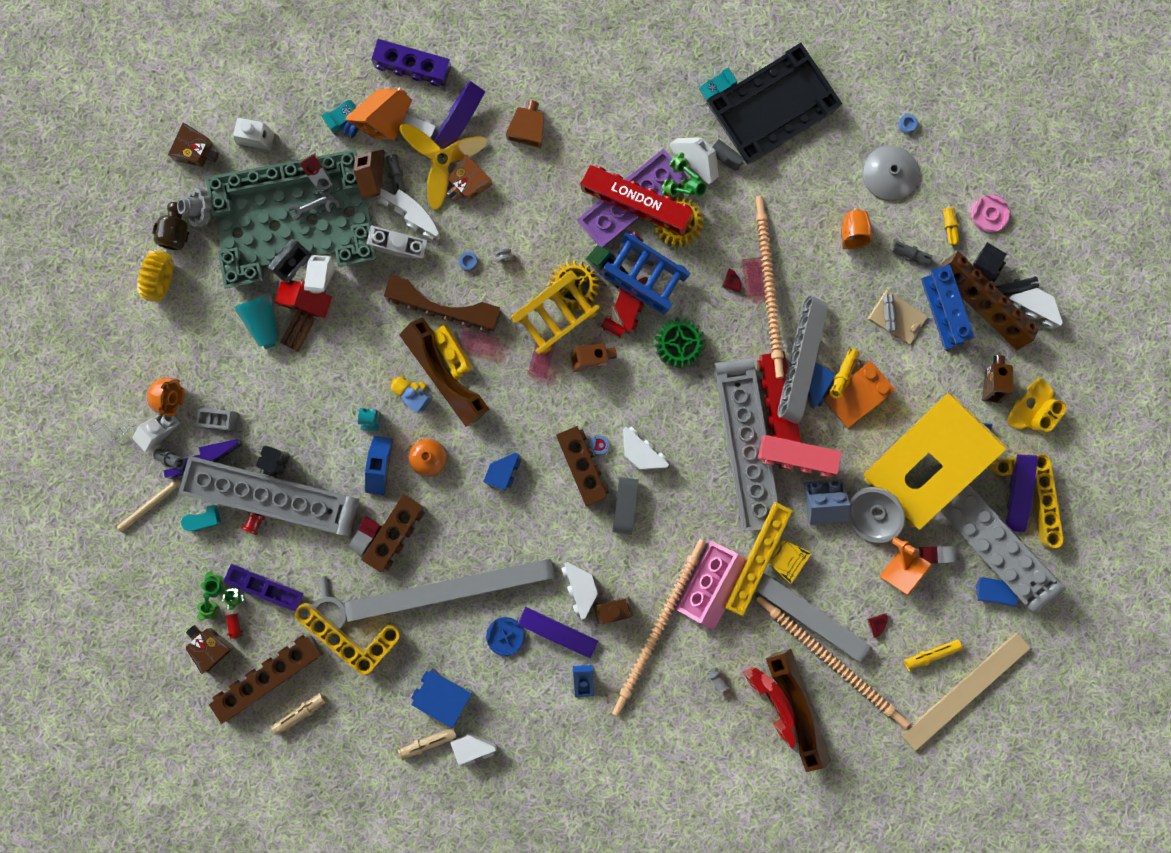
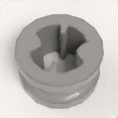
M507 248L496 251L494 254L498 257L496 259L497 263L512 260L513 256L510 255L511 249Z

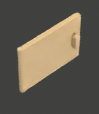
M888 290L884 292L868 317V320L873 321L885 330L887 322L884 315L885 304H883V296L892 294ZM894 295L893 304L895 305L897 330L890 333L910 345L928 316Z

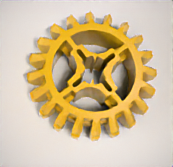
M676 196L674 202L687 204L693 210L694 225L693 227L689 225L687 229L689 233L685 234L684 237L675 235L674 232H668L665 228L653 223V226L657 227L654 232L661 233L658 239L661 240L665 237L664 244L672 241L671 247L675 246V242L678 243L679 248L682 247V242L689 246V240L695 242V236L699 237L701 234L699 230H703L704 227L700 224L704 222V218L699 217L702 215V211H696L698 204L692 207L693 201L689 200L686 203L685 197L679 201L678 196Z
M154 250L150 251L146 258L143 259L137 279L140 297L151 302L161 301L165 297L174 269L171 255L164 251Z
M573 260V265L566 261L565 268L562 264H559L561 271L553 270L556 276L550 275L549 278L554 282L570 270L583 274V277L580 276L573 279L575 281L574 284H577L578 290L583 295L581 286L588 280L590 288L583 297L591 303L595 301L592 296H598V292L595 290L599 289V285L594 283L598 282L599 279L598 277H593L596 274L595 270L588 272L591 267L590 265L583 268L584 262L581 261L580 265L577 266L576 260ZM563 287V290L558 291L567 307L568 305L571 306L572 312H574L575 306H578L579 311L582 310L577 300H570L564 297V295L572 294L568 288Z

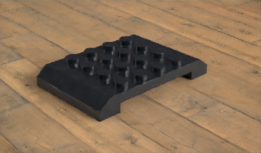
M802 43L792 47L777 60L727 91L718 93L706 102L747 165L762 158L842 106V102Z

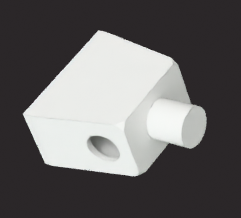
M237 118L233 137L236 144L271 151L275 133L262 122Z

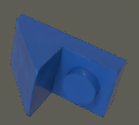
M593 665L573 666L575 697L594 696Z

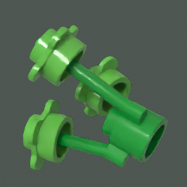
M683 152L674 156L669 163V166L673 168L672 171L674 173L686 171L691 178L681 181L683 189L678 188V183L675 180L665 179L662 185V196L672 198L678 192L683 193L685 197H689V195L703 196L707 185L701 181V176L696 175L687 167L688 160L684 158Z
M211 571L207 572L204 582L201 583V588L205 591L203 595L204 602L197 605L199 610L197 618L199 620L208 618L214 620L217 618V613L215 612L217 604L209 601L210 597L214 598L223 593L222 601L227 603L228 609L233 610L236 605L244 601V596L239 593L237 587L225 590L224 587L220 586L224 578L214 575Z

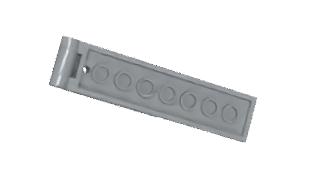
M753 358L714 363L742 531L762 529L773 503H778L772 466L762 464L763 460H758L762 436L766 435L754 360Z
M192 456L188 457L178 493L350 537L360 500ZM329 509L333 510L332 514L328 513Z
M941 463L936 465L916 482V485L919 488L922 487L943 465ZM970 484L940 510L969 541V544L1034 614L1066 590L1065 586Z

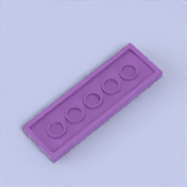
M663 148L625 180L629 182L635 181L640 187L653 189L658 195L662 196V185L665 179L675 180L679 186L681 181L687 179L688 176L684 171L681 173H674L672 171L673 168L669 166L672 158ZM600 200L579 217L577 222L597 245L604 248L640 217Z

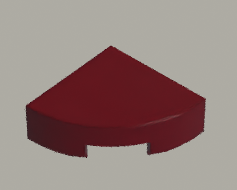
M729 268L722 287L740 293L742 288L741 281L736 272Z
M887 613L867 619L873 638L883 633L888 622Z

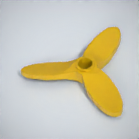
M410 124L400 125L401 135L410 146L431 160L432 166L427 181V199L430 207L433 210H437L443 204L447 193L449 181L448 166L450 163L462 160L466 154L470 157L479 152L487 144V138L472 136L459 140L445 149H440L423 131ZM440 153L444 155V162L441 164L437 161Z

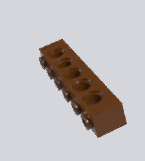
M957 251L942 262L940 267L950 264L961 297L1011 346L1019 350L1034 341L1039 331L1036 325L1011 303L993 283L982 275L981 271L976 269L965 256Z
M304 635L300 636L294 641V646L291 648L288 646L277 652L279 654L278 657L275 659L270 657L261 663L262 668L257 671L253 669L245 674V680L242 682L239 680L228 686L230 688L229 691L226 693L221 691L212 697L214 701L208 705L220 723L227 722L321 657L323 652L311 635L307 637ZM295 650L302 652L301 660H297L294 657ZM280 661L286 664L285 671L279 670L278 663ZM264 672H266L270 677L268 683L262 680V674ZM247 684L252 685V694L246 692L245 687ZM231 695L236 697V705H232L229 702Z

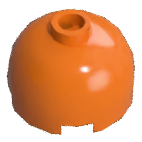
M166 377L155 380L147 391L149 407L160 415L169 417L176 415L175 411L178 405H183L185 389L180 386L181 381Z
M426 438L419 440L412 446L408 459L414 472L421 476L431 477L443 471L447 461V453L441 443L434 439Z

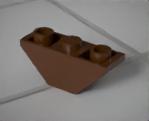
M383 149L355 156L353 171L363 200L379 196L381 193L385 151Z

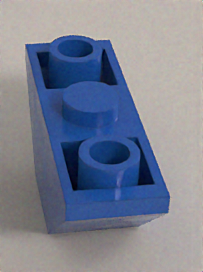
M373 437L366 462L365 493L385 496L393 438Z

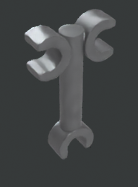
M333 186L329 187L327 192H321L320 194L323 196L300 207L296 205L290 206L288 208L289 211L297 210L298 212L292 219L299 220L303 213L326 204V210L329 213L332 212L330 205L333 203L340 209L341 205L335 200L333 195Z

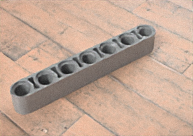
M808 296L802 306L778 408V416L795 424L801 421L804 414L828 310V303L813 296Z
M763 573L755 592L861 664L864 662L872 650L869 644Z

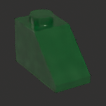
M599 245L586 257V261L599 274L607 262L613 264L616 260L610 251ZM621 265L620 270L626 274H629ZM609 281L614 287L619 288V286Z

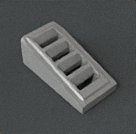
M198 408L195 426L236 431L239 413ZM205 412L208 413L206 424H204ZM213 413H215L214 423H213V425H212V424H211V423H212V417H213ZM221 414H223L222 424L219 425Z

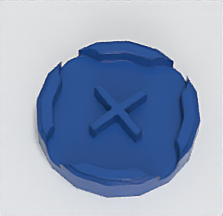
M502 617L490 624L487 629L486 640L489 648L494 653L501 656H509L520 650L524 643L525 633L523 627L517 625V620L510 617Z

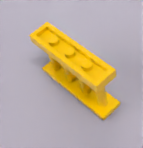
M572 270L510 316L515 324L517 322L522 323L539 345L535 350L537 354L542 352L544 355L552 349L551 345L575 326L586 318L590 320L598 314L596 310L600 307L597 304L591 307L575 286L573 279L577 276ZM563 287L569 289L585 311L578 318L574 317L559 296L560 293L558 291ZM548 298L554 301L570 323L562 330L559 329L544 309L545 305L543 302ZM533 310L539 313L554 333V336L546 342L528 319L529 316L527 314Z

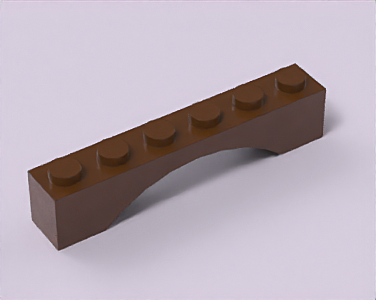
M391 274L384 293L385 299L388 300L387 303L398 306L403 304L406 305V309L416 312L419 309L423 310L425 315L435 317V314L443 316L442 319L445 321L453 322V320L461 322L460 325L468 328L476 326L479 327V331L484 333L495 332L501 313L500 307L484 302L467 307H447L436 304L422 296L408 279Z
M422 317L410 322L399 336L465 427L478 421L490 410L478 393L464 387L448 371L439 355L434 332L425 319Z
M792 649L774 653L767 657L766 661L772 678L782 689L793 709L799 755L806 772L823 769L831 762Z

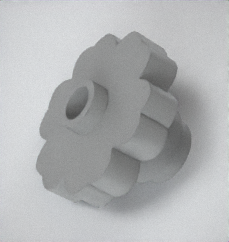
M203 188L190 190L187 197L178 200V212L189 218L190 225L194 227L207 225L211 218L210 211L212 210L211 197L208 196L207 190Z

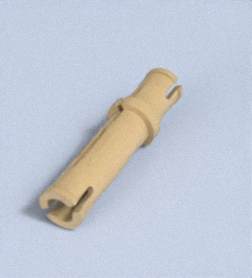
M320 692L309 701L301 703L299 708L271 726L273 733L279 736L306 716L313 715L315 710L327 703L325 696Z
M453 727L420 741L417 739L414 743L399 748L398 752L403 761L417 754L422 755L424 751L458 737Z

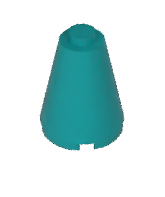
M271 295L262 296L234 307L259 347L264 346V349L276 346L274 342L278 341Z

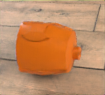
M854 209L845 214L841 227L843 249H858L872 242V225L867 211Z

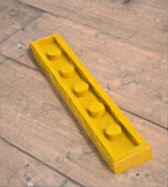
M777 502L773 503L724 608L744 616L793 510Z

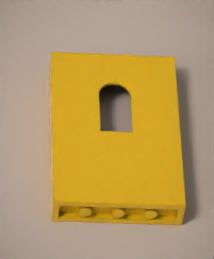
M948 391L863 474L865 476L864 480L872 487L883 488L894 494L904 508L908 524L920 530L1007 449V446ZM930 453L943 467L922 487L918 489L910 488L905 482L906 474Z

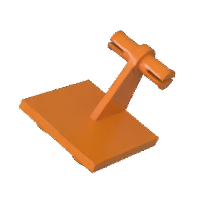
M895 537L892 540V544L899 547V551L879 577L909 596L933 565L917 555L918 550L913 548L909 542Z

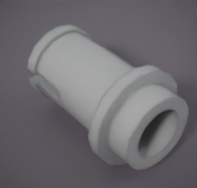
M715 667L708 671L707 674L709 675L708 679L712 680L720 694L728 690L729 685L723 678L721 669Z

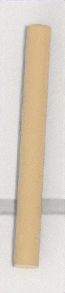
M179 477L176 478L118 525V530L120 532L125 531L178 488L182 480Z

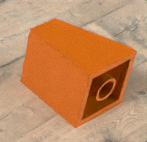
M390 88L377 89L353 110L345 120L374 139L395 140L413 99L408 97L407 92L400 88L396 90Z

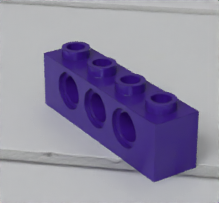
M377 39L371 58L377 70L384 72L386 70L393 71L397 76L403 77L407 75L419 82L425 80L436 87L446 85L451 69V62L448 58ZM391 57H397L396 61H389ZM409 62H415L413 67L407 66ZM427 67H433L431 72H425Z

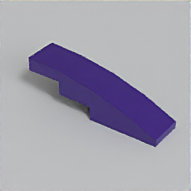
M470 80L450 108L449 115L440 126V131L433 140L440 149H445L458 141L485 94V90Z
M235 439L199 447L200 455L192 457L216 462L241 446L242 441ZM186 464L182 469L172 468L163 470L164 478L172 479L183 476Z
M1017 454L1009 484L1011 492L1007 503L1008 515L1005 522L1015 532H1026L1034 494L1037 455Z
M232 563L223 581L243 591L259 596L261 599L293 611L297 610L304 594L287 585Z
M526 606L517 625L588 658H591L598 643L597 639Z

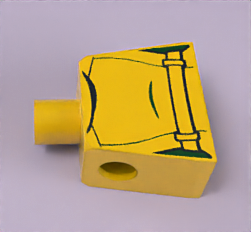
M780 540L768 565L786 583L791 584L812 553L785 540Z

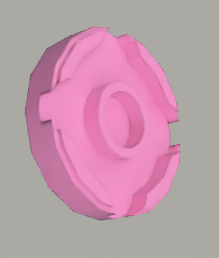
M987 195L977 200L972 207V221L983 232H997L1008 223L1010 210H1008L1005 200L999 196Z

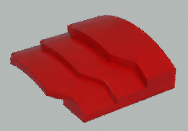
M752 666L743 671L744 676L754 691L759 695L766 693L780 719L773 722L774 727L781 739L790 748H794L796 736L795 715L786 695L774 680L759 669Z

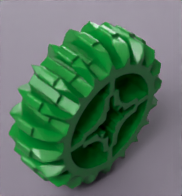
M676 317L675 324L669 319V326L663 323L662 328L664 330H657V333L661 336H655L654 338L656 341H659V343L654 344V347L660 348L656 351V354L660 355L663 353L660 360L664 361L667 358V366L670 365L671 361L674 362L673 368L675 369L678 363H680V368L684 369L685 362L688 367H691L692 363L690 360L697 363L698 359L696 356L702 357L703 355L698 350H705V346L700 344L705 343L706 339H699L704 332L697 333L700 326L697 325L693 328L694 321L692 320L689 325L686 324L687 318H684L682 323H680L679 317ZM675 329V338L664 342L665 336ZM681 329L690 332L694 339L685 337ZM678 337L681 339V342L685 343L682 345L681 350L679 344L674 343L678 341ZM695 345L694 352L684 357L685 348ZM666 347L675 349L678 357L672 356L666 350Z

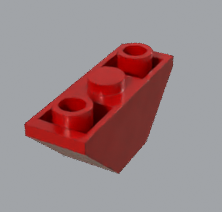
M643 277L637 281L644 285L647 283L648 277ZM621 288L614 310L622 326L625 327V332L630 334L631 330H636L638 319L635 318L637 312L641 313L644 302Z

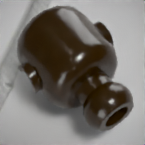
M170 202L167 205L168 215L158 218L157 223H154L152 234H154L156 245L170 250H181L185 242L187 243L190 232H188L187 222L182 219L183 214L178 212L177 202Z

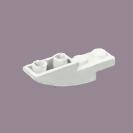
M381 188L380 195L376 196L379 203L384 206H388V204L393 206L394 211L400 215L406 214L404 220L407 223L406 226L414 231L419 229L424 232L423 235L430 240L435 238L439 241L440 235L433 221L415 200L399 189L394 196Z

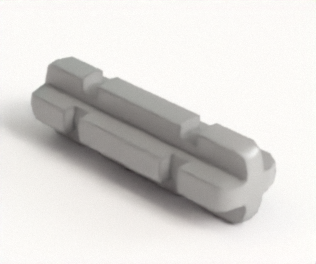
M893 294L883 296L887 332L897 330Z

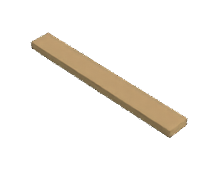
M1018 633L1012 635L901 736L916 751L1030 649L1028 644Z

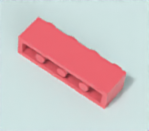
M764 435L761 439L758 460H763L762 464L774 466V463L781 464V468L793 470V467L800 468L802 473L812 474V471L818 472L821 477L831 478V475H837L842 451Z

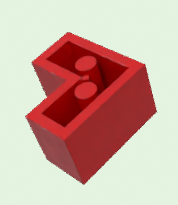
M290 280L287 283L281 281L274 303L288 309L305 312L315 317L326 318L332 296L325 294L326 290L321 293H311L304 290V281Z

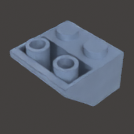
M842 479L804 482L806 511L810 525L849 522L850 502Z

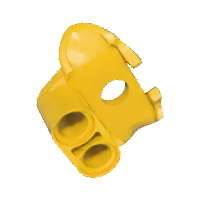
M1039 377L1027 387L1028 391L1023 398L1017 400L1007 419L1008 425L1012 428L1023 429L1028 427L1035 431L1049 432L1065 414L1067 409L1065 402L1055 400L1052 387L1042 377ZM1029 398H1033L1035 401L1033 408L1027 407L1026 402Z

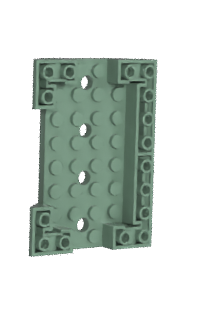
M356 149L318 156L333 182V195L335 200L340 203L341 208L338 209L336 204L333 203L330 205L332 212L329 213L326 210V204L303 213L299 220L292 219L298 212L297 210L289 211L288 208L290 206L296 205L300 207L323 197L299 164L304 159L205 177L208 196L211 197V214L216 218L221 246L218 255L225 289L263 282L264 267L271 263L291 239L298 241L312 255L325 256L336 254L338 267L376 260V249L367 245L372 225L367 199L363 200L353 171L355 156H357ZM346 209H355V214L352 217L345 216ZM311 215L318 217L317 222L314 224L308 223V218ZM274 222L280 223V229L277 231L271 230V225ZM236 229L243 230V235L240 238L234 237Z

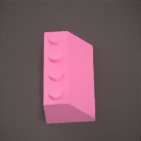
M710 541L675 609L714 630L726 609L724 607L747 559Z

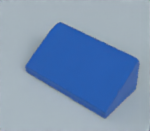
M979 578L976 584L978 601L1013 607L1017 606L1018 596L1003 580Z

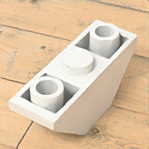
M678 138L668 145L675 155H678L680 152L684 153V158L688 160V167L701 176V180L710 184L719 177L716 150L703 138Z
M372 225L367 240L368 246L374 247V249L382 253L415 259H423L427 240Z
M312 255L307 265L304 290L311 293L325 291L335 272L330 256Z
M1038 288L1008 297L1009 301L1025 313L1027 318L1042 322V325L1048 329H1055L1063 323L1055 298Z
M625 426L623 429L625 459L638 470L665 469L668 467V458L661 452L657 454L652 450L654 446L646 439L642 441L638 437L639 433L634 428L630 427L628 429Z
M566 562L562 572L564 578H569L571 586L567 588L570 598L574 597L576 605H573L576 617L580 616L582 620L585 619L598 593L591 574Z

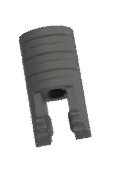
M718 139L713 145V148L716 150L717 159L733 171L739 170L740 165L743 164V157Z

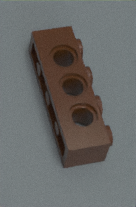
M578 426L556 434L585 506L607 498L608 488L606 483H601L599 476L602 474L598 465H594L591 458L594 455L591 448H586L584 440L587 438L583 429L579 430ZM573 443L581 445L582 449L579 453L571 451L570 447ZM580 461L588 462L589 468L586 471L579 470L578 463ZM589 478H593L596 481V486L593 489H589L585 485V481Z
M403 494L361 560L380 573L384 572V570L388 571L394 562L391 559L395 553L399 554L403 549L404 544L402 542L405 537L409 538L415 528L412 526L416 520L419 522L424 516L425 512L423 509L425 507ZM405 512L410 515L408 523L401 521V515ZM393 529H397L400 533L399 538L393 540L390 536ZM383 545L389 548L387 556L380 554V548Z

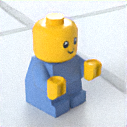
M403 376L395 377L391 381V391L402 398L406 405L415 413H423L433 399L430 394H424L423 391L427 385L423 381L419 382V384L416 382L411 383Z

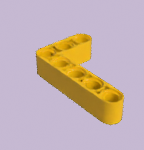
M1037 454L1038 459L1042 462L1041 468L1037 466L1033 502L1039 540L1045 548H1058L1063 543V533L1051 460L1045 454ZM1016 457L992 462L990 465L991 473L996 477L1012 476ZM1000 463L1004 466L1003 473L998 470ZM1041 477L1045 480L1044 487L1039 484ZM1044 496L1048 499L1047 506H1044L1042 503ZM1046 516L1051 518L1050 525H1047L1045 522ZM1050 535L1054 537L1053 544H1050L1048 541Z
M303 603L295 612L296 619L353 669L363 675L373 670L396 644L400 635L399 628L396 625L389 624L382 629L364 650L313 605ZM303 608L308 609L310 616L307 618L302 617L300 610ZM322 621L325 624V629H316L315 623ZM388 630H393L396 632V637L389 639L385 633ZM337 634L340 637V641L338 643L331 642L330 635ZM380 645L383 648V652L379 654L374 653L372 647ZM352 647L355 650V654L348 656L344 649ZM361 660H367L369 661L370 666L368 668H362L359 665V662Z

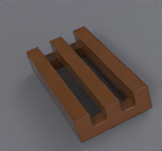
M297 310L280 343L298 352L316 318ZM300 316H303V317L301 318V320H300V322H299L297 328L295 329V331H294V333H293V335H292L290 341L287 342V340H288L289 336L291 335V333H292V331H293V329H294L296 323L298 322ZM306 319H309V321H308V323H307V325H306L304 331L302 332V334H301V336H300L298 342H297L296 345L294 346L293 343H294L295 339L297 338V336H298V334H299L301 328L303 327V325H304Z

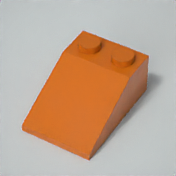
M870 360L849 377L850 382L844 388L841 398L836 399L828 394L824 401L841 422L849 428L896 389Z

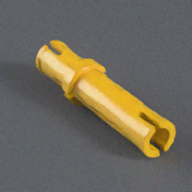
M854 348L847 351L840 371L834 377V384L830 390V395L833 398H841L844 388L850 382L849 377L860 355L859 351Z
M956 639L926 652L920 651L918 655L904 659V665L908 671L923 665L926 667L933 661L963 651L961 642Z

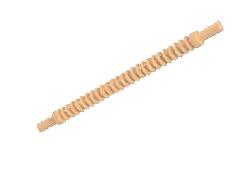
M757 196L756 222L759 228L757 229V232H759L758 237L760 238L758 242L761 243L759 244L761 248L760 253H762L760 257L763 258L761 259V263H763L761 267L764 268L762 270V273H764L762 277L765 278L763 280V283H765L764 288L766 289L764 293L767 294L765 296L767 299L765 303L768 304L766 306V309H768L767 314H769L767 319L770 320L768 322L770 325L768 329L771 330L769 335L772 336L770 337L772 341L770 345L773 346L771 348V351H773L771 356L775 363L776 379L784 378L782 365L784 354L781 351L783 347L780 346L782 342L779 341L782 337L779 336L781 331L778 330L780 329L778 325L780 321L777 320L779 318L777 315L778 310H776L778 305L775 304L777 303L775 299L777 295L774 294L776 290L773 289L775 287V284H773L775 279L772 278L774 277L772 273L774 269L771 268L773 264L770 263L772 262V258H770L772 254L769 253L771 251V248H769L771 244L768 243L770 241V238H768L769 233L767 232L769 231V228H767L768 217L764 210L763 196Z
M699 539L692 555L688 556L686 560L688 563L684 564L685 569L681 570L683 573L679 574L680 579L676 580L678 583L674 584L675 589H672L673 593L669 594L670 599H667L668 603L664 604L665 609H661L663 613L659 614V619H656L658 623L654 624V629H651L653 632L649 634L650 638L646 639L648 642L644 644L645 648L641 649L643 652L639 654L640 658L636 659L638 662L634 664L635 668L631 669L633 672L629 674L630 678L626 679L627 684H624L625 688H622L619 693L621 696L612 711L614 715L619 716L627 699L631 698V691L635 690L633 687L637 685L636 681L640 680L638 677L642 675L641 671L645 670L643 667L647 665L646 661L650 660L648 657L652 655L651 651L655 650L654 645H657L656 641L660 640L659 635H662L661 631L665 630L663 627L667 625L666 621L670 620L668 617L672 615L671 611L675 610L674 605L677 606L676 601L680 600L679 596H682L681 591H684V586H687L686 581H689V576H692L691 571H695L694 566H697L699 563L698 558L706 544L705 541Z
M761 595L756 598L755 601L765 608L773 619L776 618L777 622H781V626L785 625V629H789L790 633H794V637L798 636V640H802V644L806 643V647H810L812 652L815 651V655H820L819 658H823L824 663L828 662V666H833L832 669H836L837 674L841 673V677H845V681L849 680L850 685L854 684L853 687L858 688V692L862 691L863 696L867 695L866 698L871 699V703L875 702V706H879V710H884L883 713L887 717L891 716L904 728L909 726L910 722L900 715L892 704H888L887 700L884 701V697H879L880 694L875 693L874 689L871 690V686H866L867 683H863L862 678L858 679V675H853L854 672H850L849 667L845 668V664H841L840 660L837 661L836 656L832 657V653H828V649L824 650L823 645L819 646L820 643L815 642V638L811 639V635H807L806 631L803 632L802 627L798 628V624H794V620L790 621L789 616L785 617V613H781L779 607H774Z

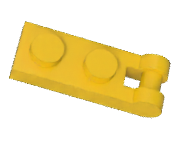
M447 324L434 331L436 346L450 367L452 376L456 380L460 379L463 373H468L473 369L472 364Z

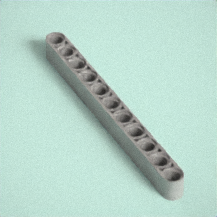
M551 559L348 601L344 602L347 622L551 579L555 578Z

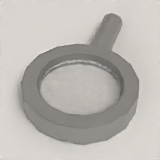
M327 576L320 577L322 598L318 599L313 606L341 629L347 620L345 606L341 600L330 597ZM317 621L315 627L318 630H324L325 624L322 621Z

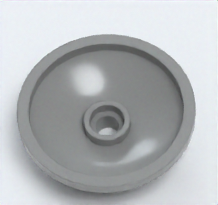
M883 146L874 150L867 157L863 166L862 176L865 186L875 197L885 201H897L905 198L914 190L919 179V169L916 160L907 150L898 146ZM891 167H895L897 171L893 172Z
M868 487L858 491L849 501V524L863 539L875 543H884L894 539L902 531L905 524V511L899 499L891 492L883 488Z

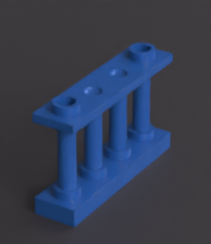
M626 232L620 240L621 243L625 244L613 264L607 262L600 275L665 315L673 304L668 298L678 281L684 282L691 273L684 266L677 265L640 241L636 235ZM632 249L641 256L630 274H626L620 270V266ZM648 259L657 266L647 283L643 285L637 281L636 277ZM664 269L672 274L673 277L662 295H659L652 288Z
M949 264L931 270L932 275L921 278L944 350L963 345L964 341L975 338Z

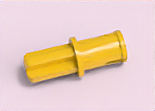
M945 208L942 211L945 220L944 229H947L950 246L958 245L960 243L957 229L959 223H957L955 208Z

